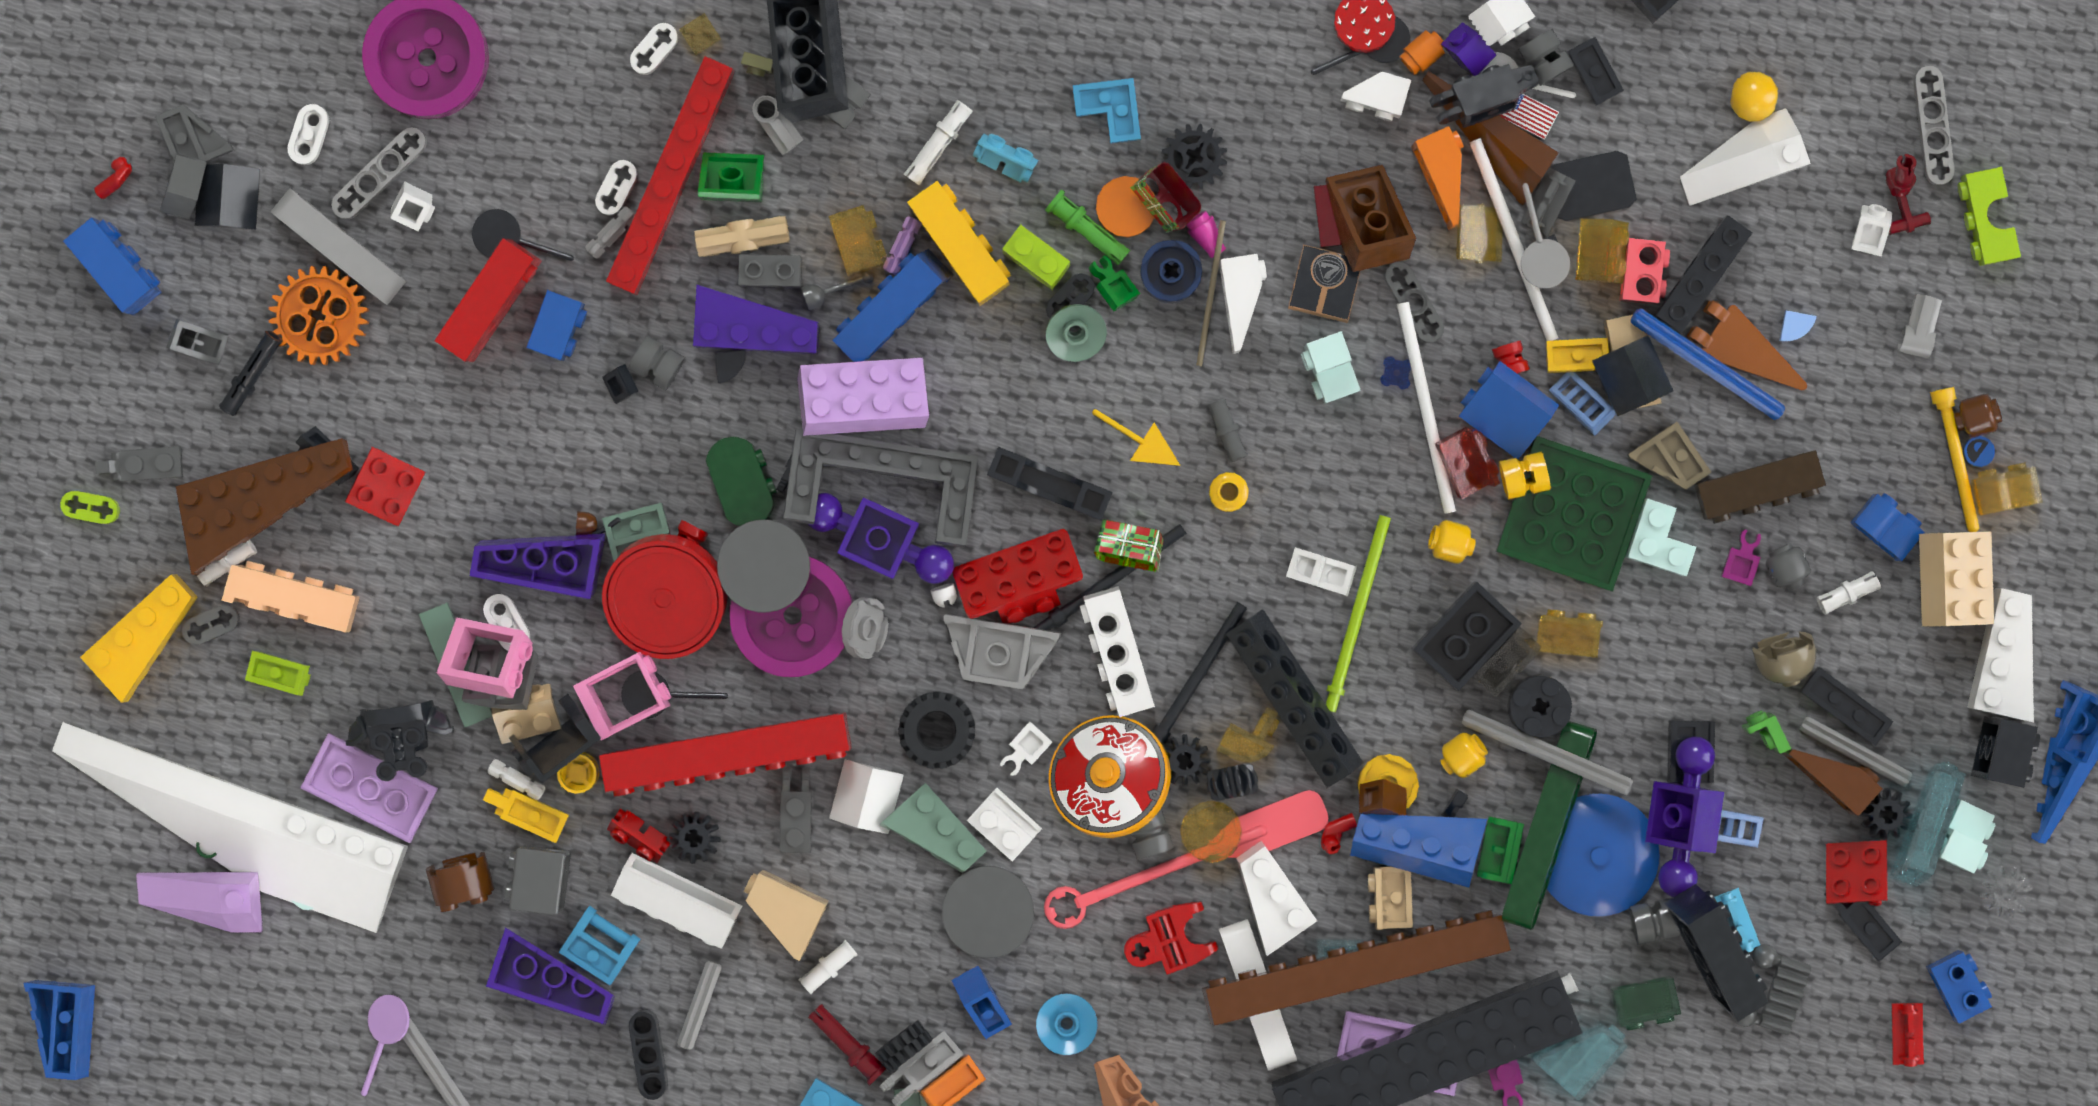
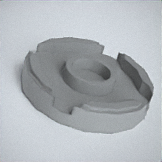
M861 597L855 600L847 609L843 619L842 637L847 652L853 657L870 659L873 657L872 654L879 652L884 645L888 632V619L883 615L882 610H885L883 604L877 599Z

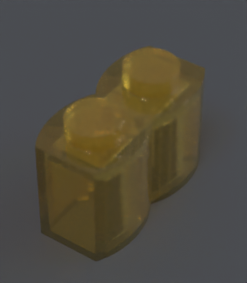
M2026 462L2007 466L2009 472L1997 474L1996 468L1977 472L1979 478L1971 480L1978 516L2043 503L2036 468H2027Z

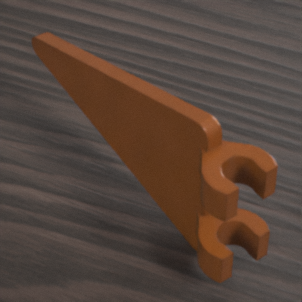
M1709 300L1702 311L1718 320V324L1710 335L1697 326H1692L1686 335L1687 338L1702 346V350L1725 365L1799 390L1807 388V383L1736 305H1730L1726 310L1714 300Z

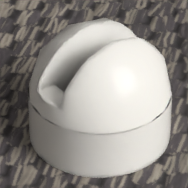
M954 583L944 584L930 590L935 604L939 607L945 608L944 601L949 600L951 605L956 601L957 593Z

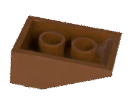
M1383 164L1326 177V185L1341 245L1353 272L1410 259L1416 236Z
M1794 749L1782 753L1849 814L1859 816L1883 789L1877 784L1880 778L1867 767H1855Z

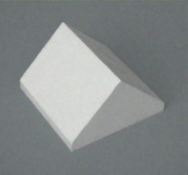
M845 759L829 819L856 828L889 834V830L879 824L895 811L904 774Z

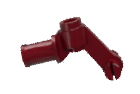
M1904 154L1903 163L1902 155L1899 156L1896 161L1897 166L1887 171L1885 175L1886 184L1891 194L1896 196L1902 217L1900 220L1891 222L1889 235L1902 231L1910 233L1917 227L1931 224V217L1928 212L1915 216L1911 215L1906 195L1910 193V190L1916 183L1914 171L1917 161L1909 154Z

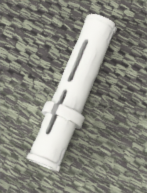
M956 100V103L943 121H939L936 124L937 129L927 141L904 175L920 186L952 139L956 140L959 136L957 132L970 114H972L973 110L959 100Z

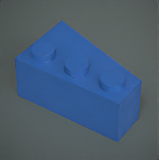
M43 980L24 982L25 992L29 994L32 1011H30L32 1020H35L39 1036L37 1043L46 1078L78 1080L89 1077L95 985Z

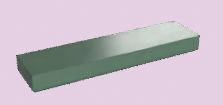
M449 603L419 614L439 664L456 621ZM470 655L464 668V671L467 672L471 659ZM448 685L464 727L492 717L490 707L463 702L464 688Z

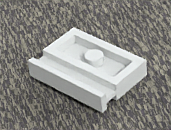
M998 788L987 797L967 820L1012 862L1042 829Z

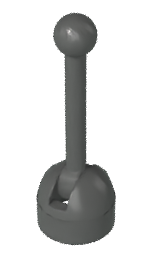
M865 271L860 277L826 289H821L817 285H807L801 287L800 290L808 311L823 304L825 295L861 282L870 283L873 281L874 275L870 271Z

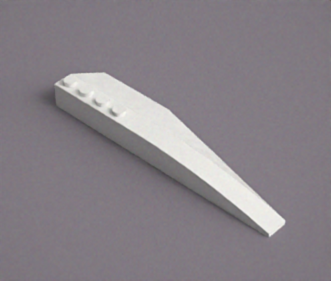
M62 723L52 750L54 753L195 848L196 843L199 842L200 850L204 854L212 855L217 853L212 859L231 872H258L259 891L291 903L295 901L313 907L314 909L311 910L377 933L408 846L70 724Z

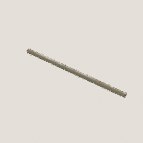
M1220 220L1196 363L1198 366L1203 364L1226 225L1224 220Z

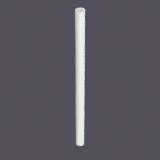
M1479 138L1469 142L1546 341L1556 340L1558 335L1540 289L1530 284L1522 273L1521 257L1525 250L1482 140Z
M1409 302L1397 304L1443 511L1444 514L1455 512V504Z

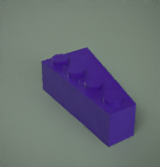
M696 284L694 347L818 354L820 325L818 322Z
M606 534L481 540L474 546L469 576L591 599L597 589Z

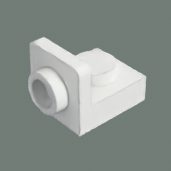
M1876 204L1870 206L1862 205L1851 249L1882 257L1891 226L1892 212Z

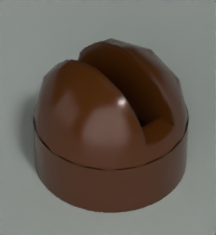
M577 511L576 535H588L596 531L598 526L596 517L589 512Z

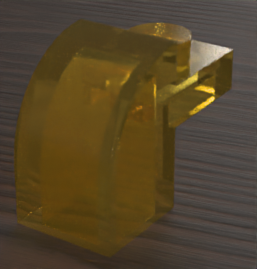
M1265 707L1252 733L1230 722L1216 750L1241 762H1254L1264 758L1274 748L1273 744L1264 739L1266 735L1273 736L1280 720L1276 719L1278 713Z

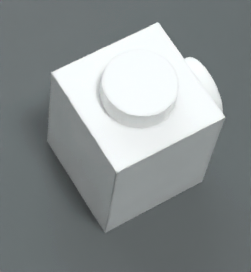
M404 181L391 207L390 218L419 231L422 223H428L434 212L435 206L432 205V194Z

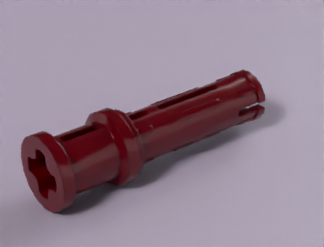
M823 1004L818 1006L809 1015L808 1018L849 1058L847 1060L849 1066H855L867 1078L866 1083L869 1086L886 1070L884 1065L870 1052V1046L861 1045L833 1017Z

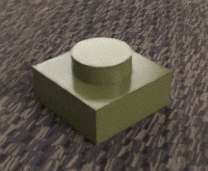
M744 51L741 64L747 67L746 73L763 78L765 73L773 74L772 59Z

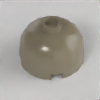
M1787 632L1762 639L1758 642L1759 649L1753 647L1756 665L1765 679L1774 683H1780L1785 687L1798 685L1801 679L1805 678L1812 671L1816 661V648L1814 639L1809 633L1799 632V637L1784 639L1789 634Z

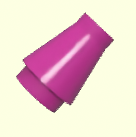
M1203 211L1187 224L1189 229L1187 233L1208 253L1210 258H1213L1218 228L1213 215L1209 216L1207 211ZM1222 243L1221 253H1222L1224 250H1226V247L1224 246L1223 243Z

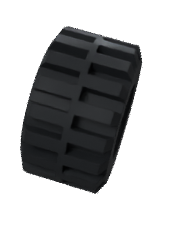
M934 691L920 695L908 704L899 720L898 735L901 747L905 750L906 755L918 765L930 769H943L957 764L968 754L975 739L976 724L970 708L966 706L964 701L950 693ZM929 713H945L955 724V736L952 742L943 748L929 747L920 738V722Z

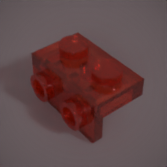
M1464 427L1434 443L1458 498L1464 499L1488 485L1496 487L1500 484L1497 476L1499 475V469L1494 460L1489 458L1486 451L1487 441L1480 431Z

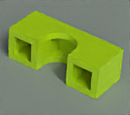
M2002 167L1961 176L1962 182L1958 183L1957 186L1961 201L1966 200L1968 212L1964 213L1966 229L1968 231L1972 230L1974 242L1970 243L1973 260H1978L1979 266L2020 258L2021 254L2015 227L1998 229L1989 222L1987 217L1988 207L1993 201L2008 197Z

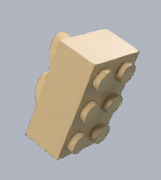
M1991 532L1919 534L1922 626L1994 624Z

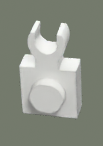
M1029 721L1009 744L1016 751L1004 757L1000 766H1003L1008 760H1013L1016 763V769L1010 775L1014 776L1019 772L1024 759L1032 765L1052 741Z

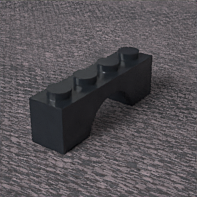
M1001 447L997 448L987 476L1100 521H1102L1113 493Z

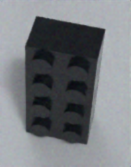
M767 0L777 111L791 123L849 109L838 0Z
M1695 884L1665 902L1713 999L1739 1022L1769 1003L1764 993L1767 990L1766 984L1759 974H1754L1752 967L1755 966V963L1746 950H1742L1739 944L1743 941L1742 937L1733 925L1730 927L1727 921L1730 918V914L1721 901L1717 903L1709 890L1704 892Z

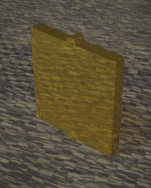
M1477 204V206L1460 205L1459 224L1457 225L1456 259L1475 260L1476 264L1483 263V261L1502 262L1503 228L1495 208L1485 207L1484 204Z

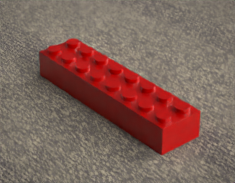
M844 712L609 752L599 755L605 792L613 791L615 797L632 794L635 792L634 787L643 786L644 791H651L665 787V782L674 781L675 786L691 784L695 782V777L704 775L705 781L726 777V771L735 770V776L754 773L756 766L765 765L766 771L784 768L786 766L785 761L796 760V765L814 763L816 756L826 755L827 760L843 758L846 756V751L852 749L847 715Z

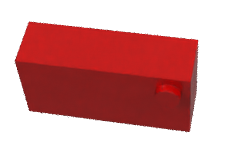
M503 238L434 341L463 361L474 362L526 284L533 278L542 260L515 241Z

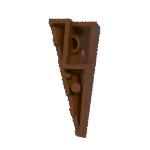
M1429 71L1422 79L1434 96L1448 91L1452 87V85ZM1452 103L1442 106L1446 111L1454 108ZM1500 115L1463 128L1460 119L1455 121L1470 142L1481 138L1494 172L1513 194L1518 203L1523 206L1526 199L1522 185L1527 183L1530 193H1532L1559 152Z

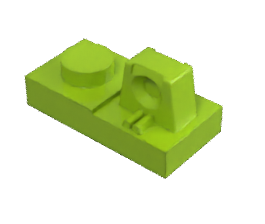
M252 651L245 680L303 696L304 688L308 686L311 674H308L310 666L263 652Z

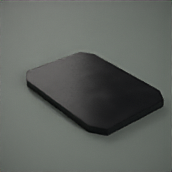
M1622 152L1603 153L1554 164L1551 167L1576 180L1557 217L1564 221L1629 208L1637 200L1628 156Z

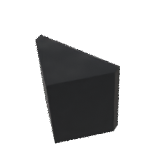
M206 164L196 202L195 226L256 230L260 169L228 164Z
M1649 335L1592 360L1617 417L1674 391Z

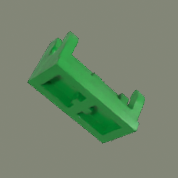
M1488 816L1477 877L1512 884L1524 828L1523 823Z

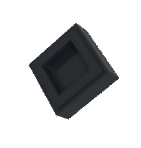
M626 364L615 368L602 377L615 404L639 392Z

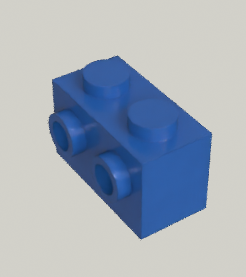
M1957 950L1926 966L1954 1022L1960 1024L1992 1007L1988 1000L1992 998V995L1984 981L1979 983L1974 973L1978 968L1970 954L1965 955L1964 952Z

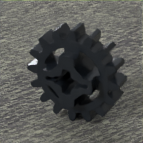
M1186 124V132L1184 133L1179 129H1175L1174 132L1177 138L1174 140L1167 137L1166 142L1170 145V149L1165 148L1161 152L1168 156V159L1162 161V163H1169L1190 189L1192 184H1197L1198 189L1203 190V182L1205 181L1211 186L1214 185L1212 176L1222 177L1223 172L1218 167L1227 165V161L1221 158V155L1227 153V148H1219L1218 146L1223 138H1212L1214 131L1212 128L1207 133L1202 132V124L1198 125L1197 130H1192L1190 124ZM1189 137L1200 138L1197 143L1187 145L1181 142ZM1209 144L1214 150L1215 162H1212L1207 157L1206 149ZM1202 145L1200 159L1203 161L1201 163L1195 161L1193 165L1191 164L1186 169L1189 163V156L1186 153L1188 151L1194 153ZM1174 151L1182 158L1183 165L1180 170L1177 169L1174 162ZM1201 169L1207 172V174L1200 177H1189L1190 173L1195 170Z

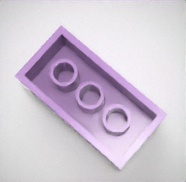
M923 358L800 365L797 379L803 436L926 427L929 411Z

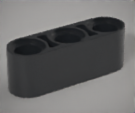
M642 1009L631 1017L629 1033L638 1089L644 1098L655 1100L666 1092L668 1076L657 1015L651 1010ZM637 1017H648L652 1023L651 1030L647 1032L640 1031L636 1026ZM646 1046L652 1047L657 1054L656 1060L653 1062L644 1061L641 1057V1049ZM649 1077L658 1078L661 1082V1090L658 1092L649 1091L646 1087V1079Z

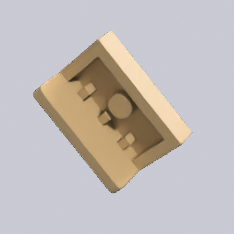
M550 684L532 685L527 710L491 708L492 717L502 744L511 742L509 737L513 734L520 740L561 729Z
M1391 866L1373 867V874H1368V891L1374 892V905H1369V922L1375 923L1376 930L1413 928L1411 872Z

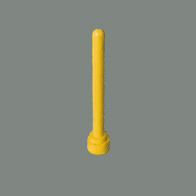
M1949 387L1930 392L1932 404H1936L1937 410L1940 409L1967 530L1969 532H1977L1979 530L1978 518L1952 406H1955L1954 400L1957 399L1955 388Z

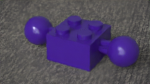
M818 493L815 521L813 525H808L819 532H828L834 528L845 532L846 535L837 552L838 554L891 579H895L903 560L915 565L918 576L927 583L939 584L951 576L954 569V559L945 547L929 545L922 549L911 543L920 523L864 497L855 515L852 516L843 512L842 505L835 496L829 493Z
M1697 736L1683 740L1676 750V762L1684 772L1683 784L1654 781L1645 842L1674 848L1672 860L1667 861L1661 867L1658 875L1661 889L1671 897L1677 896L1695 884L1697 885L1698 874L1695 867L1689 862L1690 852L1716 853L1724 792L1700 788L1701 775L1707 773L1714 765L1715 750L1709 741Z

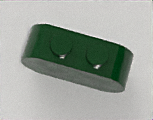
M727 437L716 442L707 454L706 464L727 520L738 526L751 521L767 520L774 509L775 501L773 496L778 495L772 477L766 479L762 467L767 466L762 450H755L752 443L739 437Z

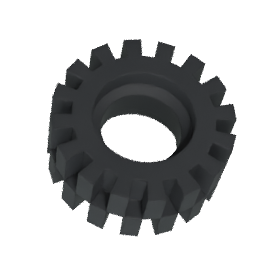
M917 1020L874 1054L890 1073L927 1046L933 1038L921 1022Z

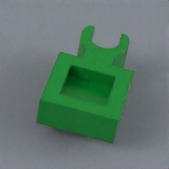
M1104 255L1099 261L1104 269L1099 268L1095 261L1089 266L1090 273L1101 281L1096 287L1113 312L1135 300L1140 295V292L1123 269L1115 273L1112 268V262L1107 256Z

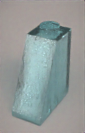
M1601 1023L1583 1031L1580 1035L1534 1053L1530 1058L1580 1101L1628 1046L1622 1041L1626 1036L1613 1024L1607 1028Z

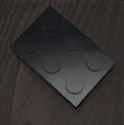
M1474 581L1411 649L1450 686L1459 691L1522 623L1477 581Z
M1984 716L1970 776L2024 788L2025 783L2030 782L2033 774V764H2030L2032 752L2038 750L2040 743V734H2037L2038 727Z

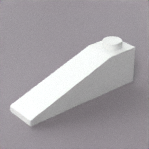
M1785 108L1773 112L1762 121L1751 122L1680 176V180L1688 204L1691 206L1794 171L1811 163L1801 134Z

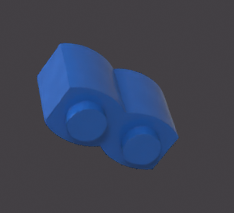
M1885 493L1882 496L1873 494L1850 523L1896 561H1903L1919 541V534L1925 533L1920 528L1922 523L1912 514L1907 512L1906 515H1903L1897 510L1898 503Z

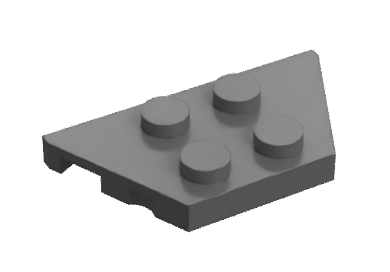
M944 614V622L947 624L951 636V644L954 654L958 658V666L963 680L1025 689L1061 638L1060 632Z

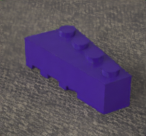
M505 928L486 987L606 1025L615 999L613 994Z

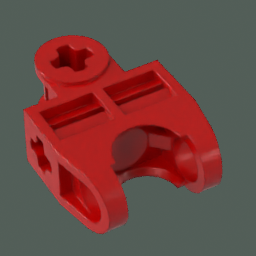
M1202 901L1172 905L1145 915L1150 930L1134 935L1127 940L1124 946V954L1128 962L1136 967H1145L1161 961L1165 973L1168 975L1195 965L1219 949L1216 941L1206 944H1193L1185 936L1184 929L1186 923L1193 918V914L1204 910ZM1159 917H1162L1169 939L1166 938ZM1140 943L1142 947L1148 946V950L1144 952L1145 957L1143 959H1140L1138 955L1132 956L1131 952L1136 950L1135 944ZM1170 943L1172 944L1178 964L1175 963L1173 954L1169 946Z

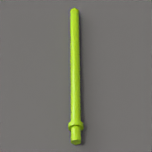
M1379 515L1331 686L1328 685L1326 689L1329 692L1326 706L1331 712L1336 713L1340 696L1345 694L1343 689L1391 521V518Z

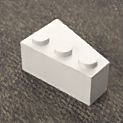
M1262 841L1236 858L1261 945L1266 956L1317 922Z

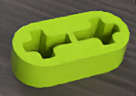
M70 491L62 497L60 502L62 512L74 519L110 524L115 522L120 514L118 502L107 496ZM75 496H78V502L88 504L87 510L77 509L75 513H72V507L68 506V501L74 500ZM106 501L109 502L108 507L113 509V513L102 519V513L93 511V506H104Z

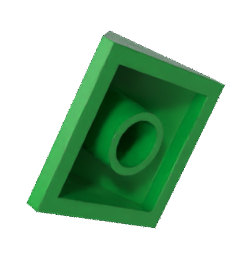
M703 152L698 197L701 200L762 202L764 155Z

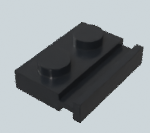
M1669 720L1667 782H1683L1684 772L1676 762V750L1683 740L1694 736L1702 737L1709 741L1715 750V721ZM1714 765L1707 773L1701 775L1700 783H1714Z

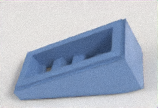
M1566 372L1549 389V392L1594 436L1616 415L1613 407L1575 372ZM1572 379L1577 385L1564 396L1561 392L1568 385L1564 388L1562 387ZM1583 390L1585 394L1574 405L1571 400ZM1590 399L1595 402L1585 413L1580 411ZM1601 408L1603 412L1592 422L1589 418Z
M1722 809L1721 820L1722 817H1726L1723 834H1718V841L1758 848L1764 818ZM1738 819L1736 837L1731 836L1734 820ZM1746 821L1751 822L1750 831L1754 822L1751 840L1743 838Z

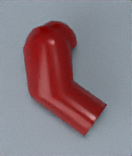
M125 157L115 159L111 163L115 173L94 187V191L99 198L105 199L118 190L132 173L131 163L128 164Z
M1352 813L1330 821L1325 825L1321 837V847L1326 853L1336 854L1341 847L1339 844L1343 832L1357 827Z

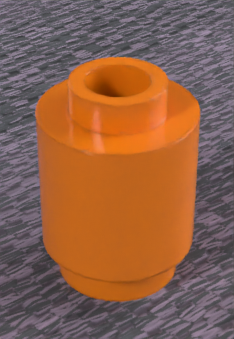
M1425 30L1403 49L1404 53L1399 58L1412 74L1416 75L1419 71L1423 73L1445 54L1441 45L1443 39L1435 31L1430 34Z

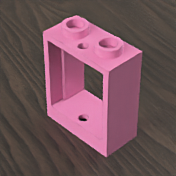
M456 618L436 673L449 686L513 698L516 689L522 683V672L526 661L531 658L533 643L523 630ZM476 636L511 643L499 678L464 671Z
M641 652L636 653L573 686L594 729L601 737L600 740H604L671 706L668 701L671 699L670 692L664 682L659 683L654 673L657 671V667L649 655L645 656ZM637 663L657 704L613 726L593 685Z

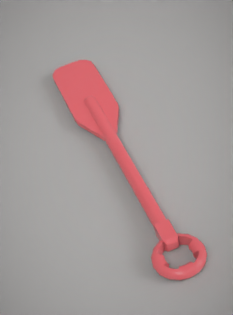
M1311 790L1300 792L1233 819L1205 847L1084 894H1081L1072 887H1058L1051 891L1045 899V916L1055 927L1062 929L1073 928L1085 917L1086 906L1210 857L1237 858L1260 841L1263 842L1268 851L1317 833L1323 830L1328 823L1327 810L1318 793ZM1065 892L1072 893L1076 896L1074 901L1077 908H1081L1077 919L1073 915L1065 918V923L1056 921L1054 918L1057 914L1054 907H1049L1050 901L1053 897L1057 900L1065 897Z

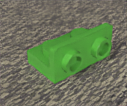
M1757 711L1746 717L1748 723L1741 725L1748 734L1763 728L1764 730L1760 731L1759 734L1769 750L1773 749L1781 754L1791 749L1776 716L1770 712Z

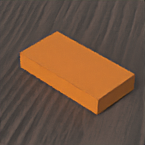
M965 1055L919 1091L928 1106H952L984 1082L986 1078L971 1057Z

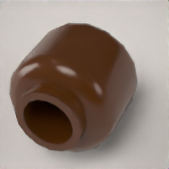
M1987 394L1963 399L1959 405L1960 412L1954 413L1959 431L1965 430L1971 438L1994 433L1998 429V423L2003 422L1996 398L1991 400Z

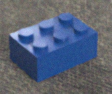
M91 217L63 242L120 311L134 316L162 293L157 287L161 282L150 269L146 270L137 263L141 260L140 256L130 245L126 246L118 240L122 235L110 221L107 223L104 219L100 221Z

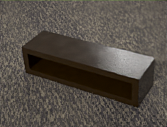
M1816 450L1694 484L1704 520L1712 518L1713 524L1731 519L1730 513L1739 510L1742 511L1743 515L1761 511L1759 505L1771 502L1772 507L1789 503V496L1800 493L1802 498L1820 494L1818 488L1826 486Z

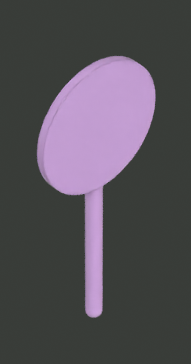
M381 996L374 1001L369 1010L368 1026L373 1037L379 1042L361 1091L362 1096H366L384 1044H394L400 1041L408 1030L409 1012L405 1003L397 996Z

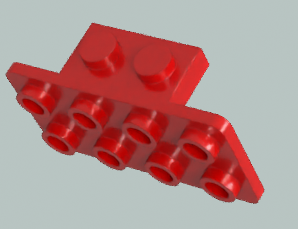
M1065 529L1054 531L954 567L952 572L968 618L974 619L998 610L1002 623L1006 624L1020 622L1025 617L1037 613H1045L1061 605L1056 589L1076 583L1083 578L1068 531Z

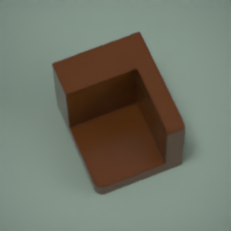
M1386 779L1360 784L1359 814L1406 815L1407 790L1405 787Z

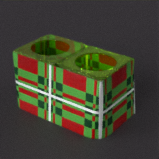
M1103 519L1094 554L1098 560L1153 572L1157 570L1158 572L1164 538L1157 529Z

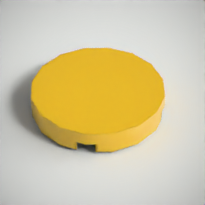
M1392 754L1376 756L1368 761L1360 771L1357 783L1358 791L1360 784L1386 779L1406 788V809L1411 806L1417 797L1419 788L1417 773L1412 765L1400 756Z

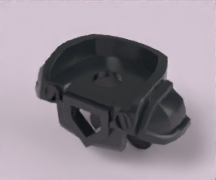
M433 700L391 708L360 709V715L356 717V721L349 728L346 746L353 747L369 737L371 749L384 753L385 761L381 762L376 768V775L382 781L394 779L397 771L407 770L412 777H420L427 772L428 765L422 757H416V752L428 747V731L445 735L454 732V726H451L446 713L441 711L439 706L434 705Z

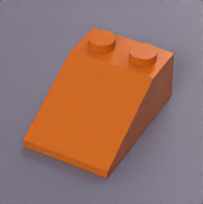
M1449 126L1416 140L1411 146L1448 230L1459 224L1462 161L1460 150L1464 147L1458 132H1452Z

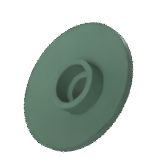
M1074 304L1061 308L1050 318L1045 335L1050 350L1057 357L1066 361L1078 362L1087 360L1100 351L1106 340L1107 328L1103 317L1098 311L1086 305ZM1072 326H1080L1077 332L1069 330Z

